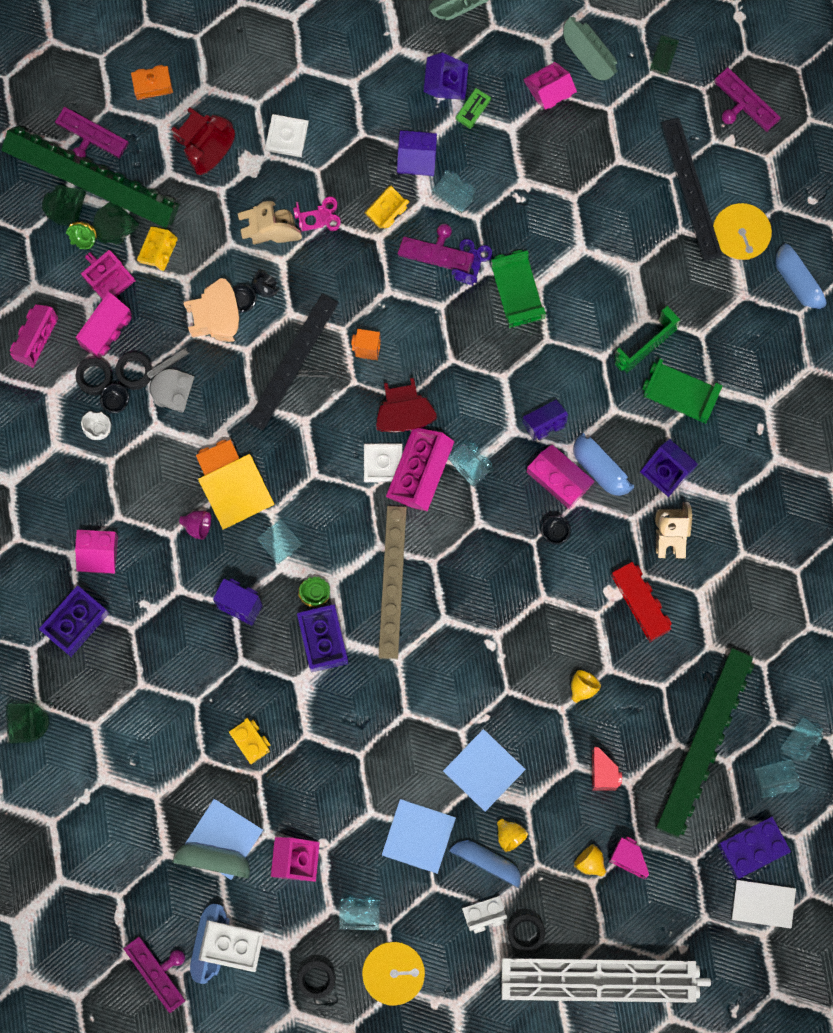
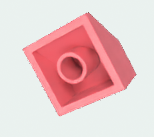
M594 747L592 751V791H616L618 786L622 784V772H618V766L599 747Z

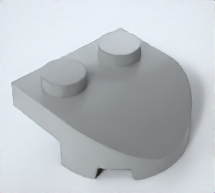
M174 369L158 373L153 377L149 386V393L154 403L159 407H166L183 413L194 376Z

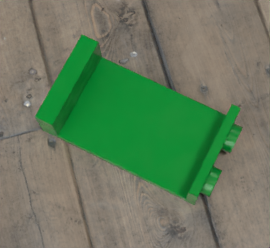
M518 250L513 252L512 255H498L491 260L492 271L509 328L543 320L546 316L529 263L528 251Z
M668 306L661 311L659 322L665 328L635 355L629 358L620 348L617 349L614 360L616 361V367L620 371L624 370L626 373L631 371L677 330L680 319Z
M659 359L658 364L654 363L650 370V373L653 374L650 381L646 379L642 388L645 391L643 397L706 424L723 385L718 383L715 386L707 384L662 364L663 360Z

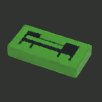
M476 88L457 114L455 120L471 129L490 103L491 97Z

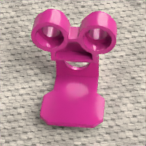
M333 197L325 198L322 205L318 206V210L300 213L298 202H296L297 207L293 208L295 219L299 218L301 231L323 228L325 225L330 231H336L341 226L340 218L337 215L331 214L337 210V201ZM332 204L333 208L328 209L327 205ZM307 216H314L316 223L314 225H307L305 222ZM336 222L337 225L332 227L330 226V223Z

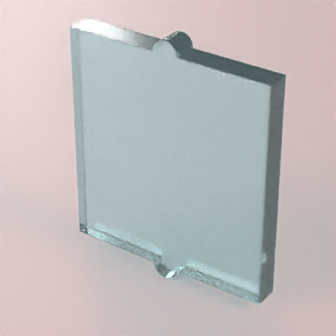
M281 519L271 528L268 527L267 531L257 538L258 542L277 564H280L288 556L291 557L292 553L302 546V543Z

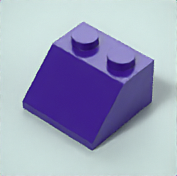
M443 52L427 57L424 92L436 98L464 100L466 98L469 64Z
M400 131L398 174L434 176L437 133Z
M669 439L660 446L640 473L669 497L691 474L698 463Z

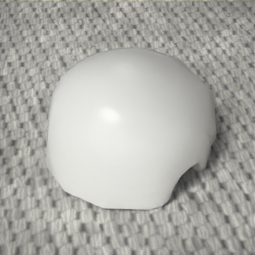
M89 411L82 417L81 426L88 438L101 440L110 434L112 428L110 419L102 412L93 413Z

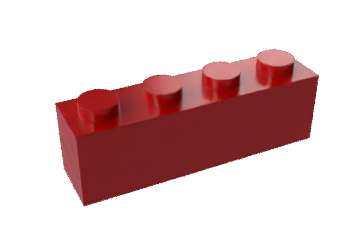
M631 562L613 572L611 577L650 643L670 632L672 623L667 615L664 616L661 612L662 606L657 598L654 599L651 595L652 588L648 582L643 581L641 577L643 573L638 565L635 566Z

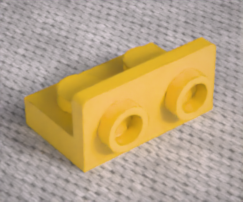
M150 227L137 261L142 264L155 266L159 270L164 271L176 245L177 237L169 230Z
M246 718L243 723L229 731L249 763L253 764L270 752L268 749L270 743L265 736H259L257 733L259 727L255 721H249Z

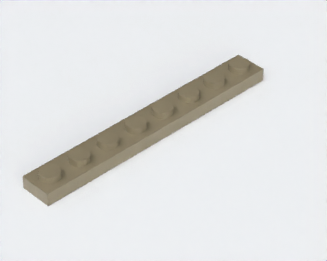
M387 506L379 659L398 660L407 507Z

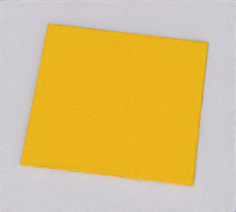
M250 454L198 479L223 530L274 505Z

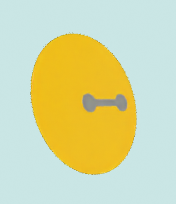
M738 203L726 207L718 214L713 225L721 251L734 259L746 260L760 255L767 248L771 240L772 230L767 216L759 208L750 204Z
M389 942L376 947L368 955L363 966L362 976L365 988L375 1000L386 1005H401L412 1000L419 993L424 982L425 970L420 956L414 949L403 943Z

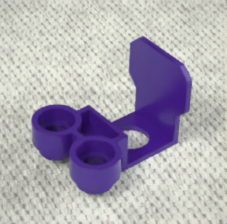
M469 239L461 241L459 250L474 254L475 257L471 266L474 274L471 275L457 269H452V275H454L455 280L473 286L474 283H477V274L481 263L488 262L491 259L492 250L485 245L476 250L474 249V243ZM465 246L470 247V250L464 251L463 248ZM485 252L488 256L483 258L481 254Z

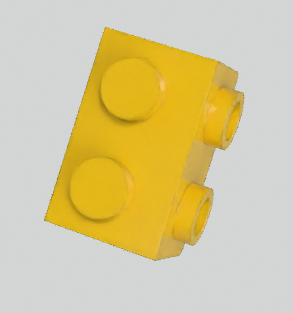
M388 186L364 213L379 228H389L395 222L394 218L407 209L406 205L409 203V200L404 199L392 186Z

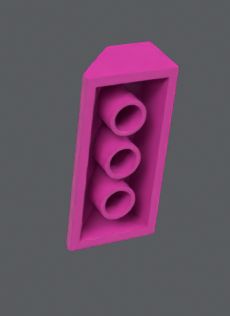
M421 428L412 430L386 497L411 508L428 511L455 441L442 432Z

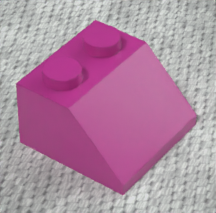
M556 62L523 79L537 103L544 109L554 107L556 103L570 98L572 94L577 92L570 73Z
M77 530L75 546L76 571L115 574L118 535L116 532Z
M275 837L271 877L316 882L320 842Z
M629 837L621 838L609 862L642 879H646L649 872L641 849L636 845L637 841Z

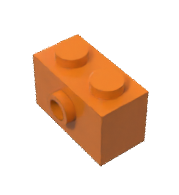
M158 65L153 69H138L131 73L137 100L173 93L168 66Z
M357 329V334H353L351 343L355 356L378 360L381 345L380 332Z
M231 440L219 441L215 447L210 449L209 447L204 448L196 455L204 476L239 459Z

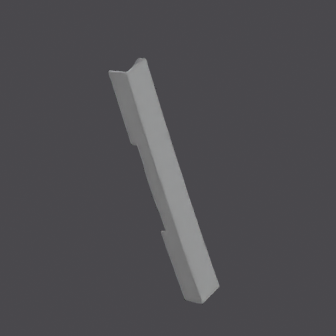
M186 348L147 372L148 377L151 379L165 368L188 355L189 353L186 351Z

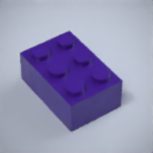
M231 578L229 581L223 579L213 598L219 610L251 626L263 606L257 591L249 587L244 589L240 586L239 582Z
M77 585L39 630L72 657L109 615V612Z
M335 604L297 613L311 673L349 664Z
M773 817L718 844L735 880L791 852Z

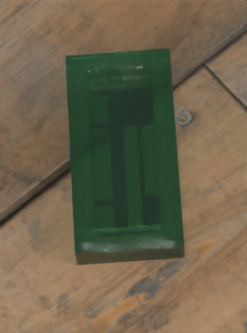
M661 35L650 71L668 76L679 40Z

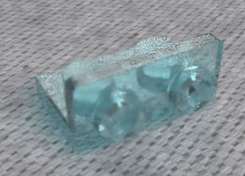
M447 170L432 190V193L461 214L475 198L474 187L467 182H462L456 173L452 171L450 173Z
M463 443L448 458L472 487L476 486L488 473L494 470L490 460L479 453V448L474 443Z
M803 717L780 750L798 763L802 760L806 761L812 753L810 748L813 744L817 746L824 737L821 735L823 729L817 728Z
M792 759L754 769L762 798L774 797L780 793H789L799 789V776Z
M352 897L341 899L339 929L379 930L380 900H375L374 898L356 900Z

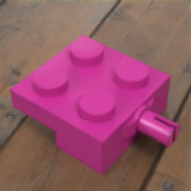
M110 250L99 259H96L91 252L85 256L91 265L81 275L102 300L108 292L117 297L135 282L133 276Z

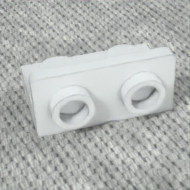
M500 896L462 908L469 931L474 930L475 934L485 931V926L493 924V927L505 924L504 920L507 919Z

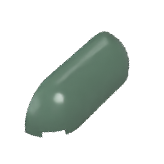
M434 0L429 5V10L439 19L451 20L489 0Z
M569 17L564 25L563 33L570 49L594 78L607 80L614 76L618 71L615 66L617 64L615 57L587 23L581 24L575 21V17Z
M196 843L181 846L174 854L172 863L248 879L250 875L249 863L242 854Z

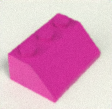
M108 292L75 337L80 347L98 359L105 356L110 349L109 345L120 336L122 327L129 324L132 318L130 309L112 293Z
M35 304L33 309L29 310L27 314L28 320L25 326H21L18 332L19 337L10 348V355L14 360L34 368L58 321V317L52 307Z
M550 445L541 452L527 467V473L569 510L595 482L554 445Z

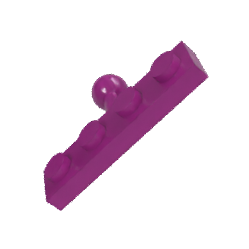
M728 67L714 80V83L737 104L731 110L728 109L722 113V121L725 124L734 123L736 115L742 109L766 132L780 120L781 117Z
M66 107L63 108L55 121L56 125L83 139L80 146L72 150L75 152V155L81 158H86L85 150L90 143L120 159L129 144L127 140Z
M441 224L437 228L439 237L436 245L403 237L398 251L400 257L448 269H457L469 274L475 257L474 254L443 247L445 239L449 238L452 234V229L448 224Z
M141 937L136 938L123 948L169 1013L186 1002L166 974V971L172 966H180L184 963L185 955L182 951H172L169 959L160 965Z

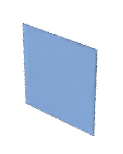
M483 729L443 772L486 812L526 769Z
M214 799L185 844L196 843L235 851L246 858L263 829ZM221 873L230 880L234 877L233 875Z
M400 799L382 856L438 874L456 817Z

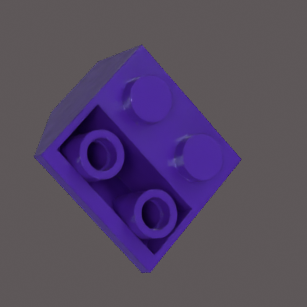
M554 400L524 416L522 422L532 440L538 439L540 441L545 439L551 431L555 430V432L562 430L567 423L568 413L557 400Z

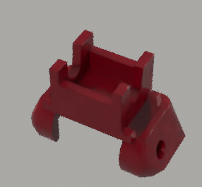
M189 107L187 109L190 113L189 118L179 130L173 127L171 131L174 133L173 138L186 147L184 149L185 156L195 173L203 175L211 171L227 154L235 140V131L232 122L226 118L212 115L211 117L206 115L203 117Z
M414 378L410 379L411 385L389 389L388 383H384L387 402H384L379 407L376 424L377 431H409L424 427L437 420V414L427 398H422L421 395L417 396Z

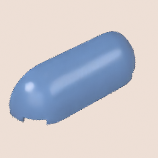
M786 243L783 244L776 253L775 264L778 271L804 306L817 309L825 307L826 299L821 288L794 249Z
M584 433L578 436L573 446L575 459L606 492L621 496L634 489V485L627 480L628 476L592 438H587Z
M460 841L449 850V852L519 889L521 883L520 872L512 862L472 841Z
M218 904L209 905L200 918L190 963V973L196 983H208L207 981L214 975H217L221 965L198 960L207 920L229 925V918H227L223 910L224 908Z

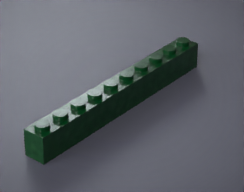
M16 126L7 130L1 151L164 228H168L173 224L180 205L173 198L164 197L154 189H147L137 181H130L120 173H113L105 166L92 163L88 158H81L71 150H64L54 142H47L37 134L26 132L22 127Z
M733 648L730 650L656 826L657 830L675 838L684 835L688 826L685 824L687 816L691 818L695 806L692 804L695 798L699 799L703 789L700 788L702 780L706 781L709 776L710 770L707 768L710 762L714 763L718 753L715 752L717 744L721 746L725 735L722 732L725 727H729L733 717L730 716L732 709L736 710L740 699L737 696L746 687L747 681H745L747 673L751 674L755 664L752 663L754 657Z

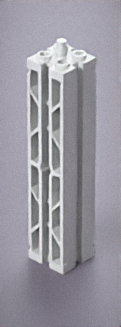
M502 959L501 1000L694 1003L696 998H700L699 986H710L711 980L710 978H699L700 968L696 966V961Z

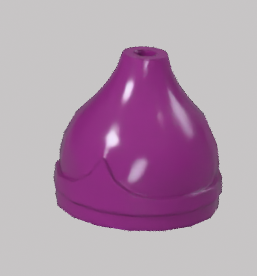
M193 511L186 516H181L179 524L186 529L190 536L203 540L210 530L211 515L207 511Z

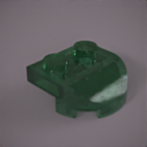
M64 185L55 186V190L45 195L42 202V210L47 218L54 223L70 226V224L78 222L86 191L83 189L67 188Z
M111 202L100 208L93 220L96 238L104 244L107 242L115 243V245L123 243L124 238L138 229L139 226L122 207Z
M38 704L6 705L7 744L32 743L40 739L47 731L49 726L48 715Z

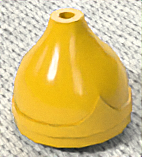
M578 670L571 681V699L578 703L581 700L592 698L601 688L599 680L586 671Z
M504 819L497 822L498 842L505 852L518 847L528 836L527 831L517 823L508 822Z
M594 844L587 847L574 863L577 870L587 875L602 877L607 872L604 867L603 854Z

